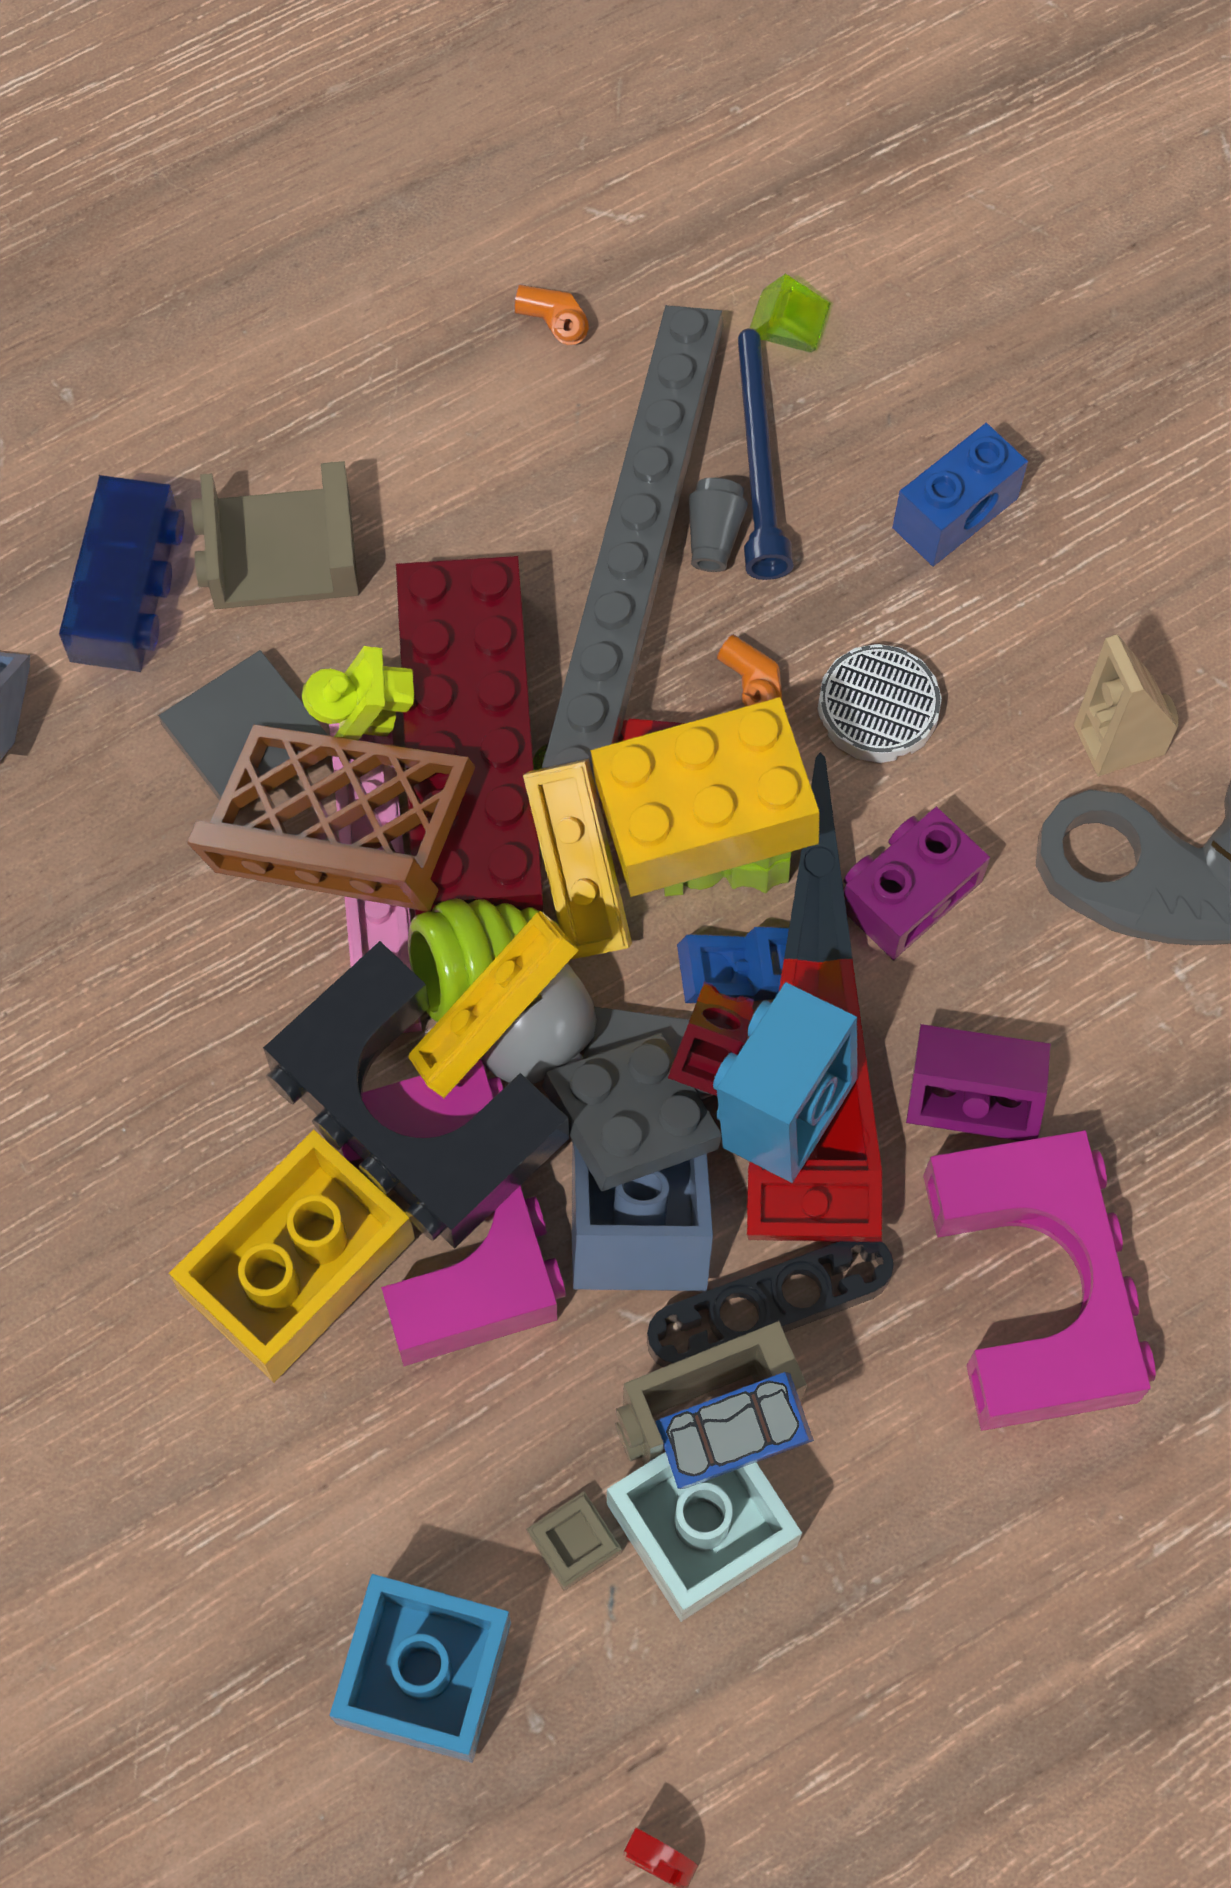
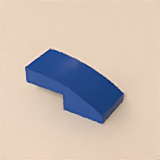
M754 927L745 937L686 935L677 944L685 1003L697 1002L704 982L712 984L719 993L732 998L748 997L754 999V1001L775 999L779 992L789 928Z

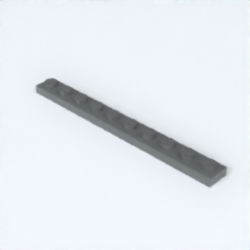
M665 305L542 765L543 769L589 759L600 809L602 808V802L595 782L590 750L618 743L724 327L722 310Z

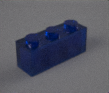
M99 475L59 631V636L71 663L141 672L146 650H155L159 636V617L155 615L159 597L167 598L172 582L171 562H168L172 545H180L185 525L184 511L177 509L171 485Z

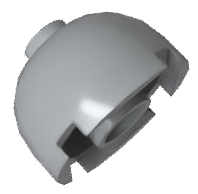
M568 963L481 1057L482 1063L495 1076L510 1083L521 1073L532 1084L544 1080L547 1071L584 1059L580 1052L585 1049L594 1037L597 1019L594 1004L589 993Z

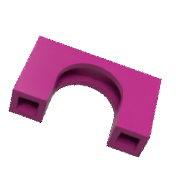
M480 1058L445 1098L430 1089L421 1076L365 1091L362 1094V1099L370 1114L386 1128L409 1137L431 1138L448 1134L465 1125L503 1090V1086L499 1077L487 1079ZM345 1144L342 1147L344 1157L360 1171L358 1165L364 1160ZM519 1186L495 1209L494 1219L487 1237L478 1249L463 1261L438 1271L381 1287L403 1366L558 1320L556 1299L566 1297V1292L556 1259L552 1258L543 1261L536 1237L546 1235L547 1231L536 1196L524 1199L521 1186Z
M1086 1130L931 1156L923 1178L937 1238L1006 1226L1034 1229L1051 1237L1065 1249L1078 1270L1082 1285V1303L1077 1320L1065 1330L1046 1338L978 1349L973 1352L966 1367L981 1431L1139 1403L1151 1389L1149 1382L1155 1380V1363L1148 1342H1139L1133 1320V1316L1139 1314L1137 1290L1130 1276H1122L1117 1252H1121L1123 1248L1121 1227L1114 1212H1106L1101 1189H1105L1107 1185L1106 1168L1100 1151H1091Z

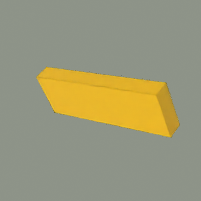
M589 759L525 773L523 777L559 927L579 950L571 959L629 948L632 945V940Z
M539 911L532 917L409 1053V1059L426 1085L441 1097L445 1098L579 951L559 926L542 911Z

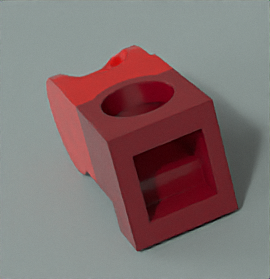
M704 982L668 1079L717 1096V1090L713 1088L716 1073L728 1054L732 1052L738 1055L745 1045L748 1027L754 1009H752L754 999L748 997H729L719 993L712 984Z

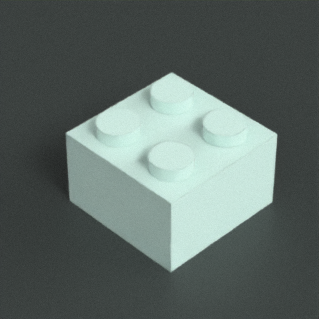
M666 1452L607 1488V1505L680 1622L796 1548L802 1535L801 1530L757 1463L686 1489H678Z

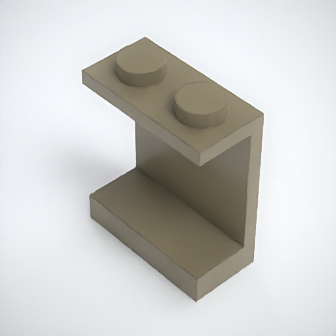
M345 461L321 463L323 489L218 498L212 473L200 474L202 498L192 499L191 508L195 535H204L205 550L195 551V568L199 588L209 587L215 609L359 596L350 492Z
M775 1322L624 1383L623 1406L616 1408L619 1422L615 1423L629 1461L641 1458L645 1465L663 1454L664 1443L652 1415L750 1375L754 1383H757L783 1372L790 1373L800 1402H802L807 1384L780 1322Z

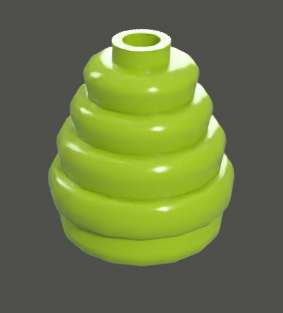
M451 899L435 905L432 912L416 915L412 919L408 930V953L411 970L427 987L430 1008L427 1010L428 1015L435 1022H438L539 911L533 907L523 908L519 911L512 904L508 903L494 906L484 899L475 900L470 903H466L461 899Z

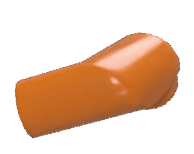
M526 285L518 286L515 299V314L543 318L555 338L565 345H575L586 337L589 330L588 319L572 294Z
M733 634L728 637L719 650L717 659L742 676V701L744 706H750L778 697L782 699L780 668L778 664Z

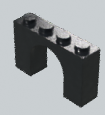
M379 941L263 1047L271 1070L266 1075V1078L274 1089L290 1104L294 1105L301 1099L317 1115L312 1120V1123L331 1145L340 1150L347 1144L364 1160L358 1165L360 1171L385 1195L394 1189L410 1205L405 1211L406 1215L427 1238L434 1241L441 1235L455 1249L569 1139L568 1117L528 1079L519 1073L469 1122L448 1134L431 1138H415L398 1134L379 1123L363 1103L362 1094L366 1075L375 1059L430 1008L426 984Z

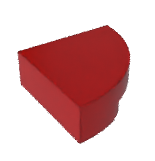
M636 1827L623 1854L627 1862L675 1888H688L698 1868L694 1861Z

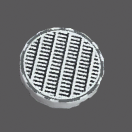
M874 644L854 648L834 661L822 680L818 712L820 720L823 721V725L828 730L829 738L836 747L856 759L884 763L895 761L897 756L906 755L910 751L913 754L924 747L936 729L942 698L936 677L920 658L899 647Z

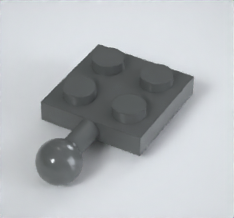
M662 1033L545 1073L542 1087L549 1100L568 1117L569 1135L601 1191L718 1150L722 1139L721 1131L702 1100L715 1095L668 1079L675 1055Z

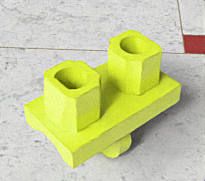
M364 646L345 673L331 668L320 669L313 673L303 686V704L308 713L316 720L327 724L340 723L339 730L334 737L359 740L363 734L388 736L394 729L396 711L407 712L413 705V671L407 668L383 666L382 648Z

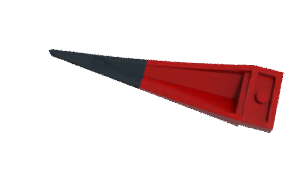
M820 752L815 758L811 789L819 809V844L801 849L779 991L784 983L787 982L857 1017V1080L793 1183L749 1161L748 1240L882 1242V1166L826 758Z

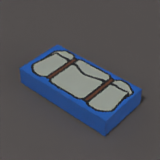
M788 1372L780 1373L655 1421L678 1489H686L814 1441L793 1379Z

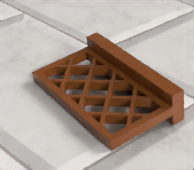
M254 724L211 822L196 821L187 844L215 873L430 912L439 890L430 878L475 766L469 757ZM267 746L286 749L290 759L261 776L257 768ZM327 756L339 757L343 767L313 785L306 769ZM381 764L394 767L398 776L366 793L359 779L361 776ZM435 773L449 774L444 789L421 803L413 786ZM298 774L305 790L275 807L269 791ZM351 783L359 799L328 817L321 800ZM406 791L414 808L389 823L382 825L375 809ZM260 797L267 813L245 826L234 825L233 823L240 808ZM313 806L320 822L298 835L287 834L283 823ZM367 814L374 831L352 845L341 843L336 832ZM422 823L426 833L417 855L396 853L391 841Z

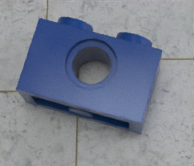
M985 423L899 491L892 528L934 567L1018 499L1028 460L988 423Z

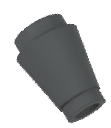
M704 478L697 482L696 491L689 495L691 565L707 572L726 570L727 561L748 507L747 501L743 498L744 488L740 484L723 478Z

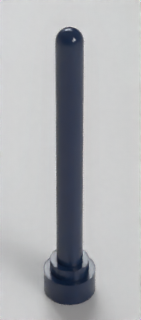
M747 328L738 335L754 531L749 535V540L744 545L745 568L747 574L753 578L771 580L786 576L792 571L794 566L791 541L778 528L761 338L756 330Z

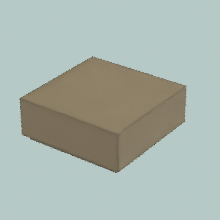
M585 1491L526 1529L527 1534L563 1591L622 1553L621 1547Z

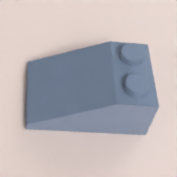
M572 1140L573 1289L707 1291L713 1241L707 1154L601 1191Z

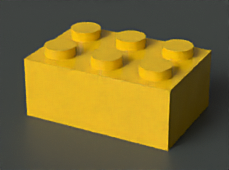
M781 697L590 750L596 786L630 897L819 844V809Z
M313 1129L168 1274L179 1293L275 1383L414 1241L415 1237L411 1220L406 1213Z

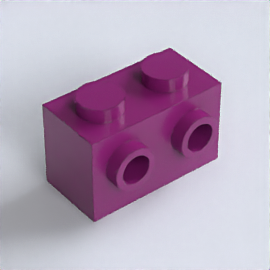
M937 806L920 821L915 816L904 821L890 837L888 843L891 846L876 859L871 855L863 857L850 869L843 880L846 884L844 899L847 916L893 961L982 883L991 858Z
M920 1024L906 1123L1018 1141L1037 1139L1047 1097L1051 1043Z

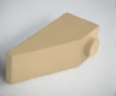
M1118 634L1105 638L1074 723L1075 729L1098 777L1165 755L1178 727V714L1174 702L1169 695L1161 694L1149 670Z

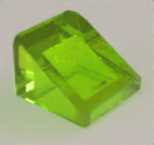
M785 273L763 289L750 328L759 333L761 340L811 353L816 350L831 303Z

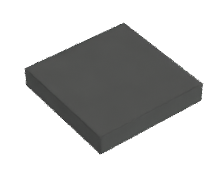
M261 650L158 715L163 728L219 800L224 793L254 724L327 735L316 719L308 713L304 704ZM267 746L257 768L261 776L290 759L286 749Z

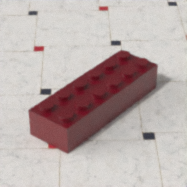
M518 556L397 563L396 579L401 668L412 669L414 686L413 705L407 712H403L405 748L469 757L475 766L430 878L439 889L430 912L438 903L451 899H461L466 903L484 899L494 906L508 903L512 904L519 911L523 908L533 907L543 912L539 841L523 777L525 773L533 771ZM435 773L413 786L421 803L444 789L449 774ZM408 797V811H409L410 809H412V808H414V807H413V805H412V803H411V801H410V799H409V797ZM422 823L410 830V849L413 856L417 855L426 833ZM414 909L415 916L427 912Z

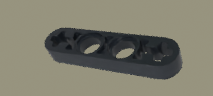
M839 1241L668 1305L656 1312L649 1323L647 1332L648 1352L658 1365L666 1367L778 1321L785 1333L872 1300L882 1294L889 1284L894 1266L892 1254L883 1242ZM860 1253L861 1258L865 1262L876 1260L878 1266L872 1274V1282L865 1283L860 1274H854L839 1281L837 1289L842 1295L837 1297L832 1295L831 1279L822 1266L823 1264H831V1273L834 1276L850 1268L853 1254ZM799 1274L812 1278L819 1286L820 1297L817 1302L806 1308L792 1306L786 1301L782 1292V1285L786 1279ZM738 1297L749 1300L758 1311V1321L747 1331L731 1330L725 1326L720 1316V1309L725 1302ZM708 1309L710 1328L719 1341L712 1344L708 1343V1333L705 1330L692 1335L688 1339V1351L678 1354L674 1345L662 1347L659 1341L666 1337L667 1324L676 1322L681 1331H688L701 1326L702 1317L698 1311Z

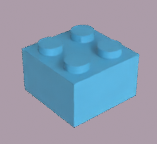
M785 982L772 1003L764 1000L759 1005L748 1027L749 1039L738 1055L731 1052L723 1060L716 1073L713 1088L717 1090V1119L720 1120L723 1148L793 1183L857 1080V1017Z
M371 1574L329 1715L330 1718L342 1727L473 1763L511 1626L509 1611Z

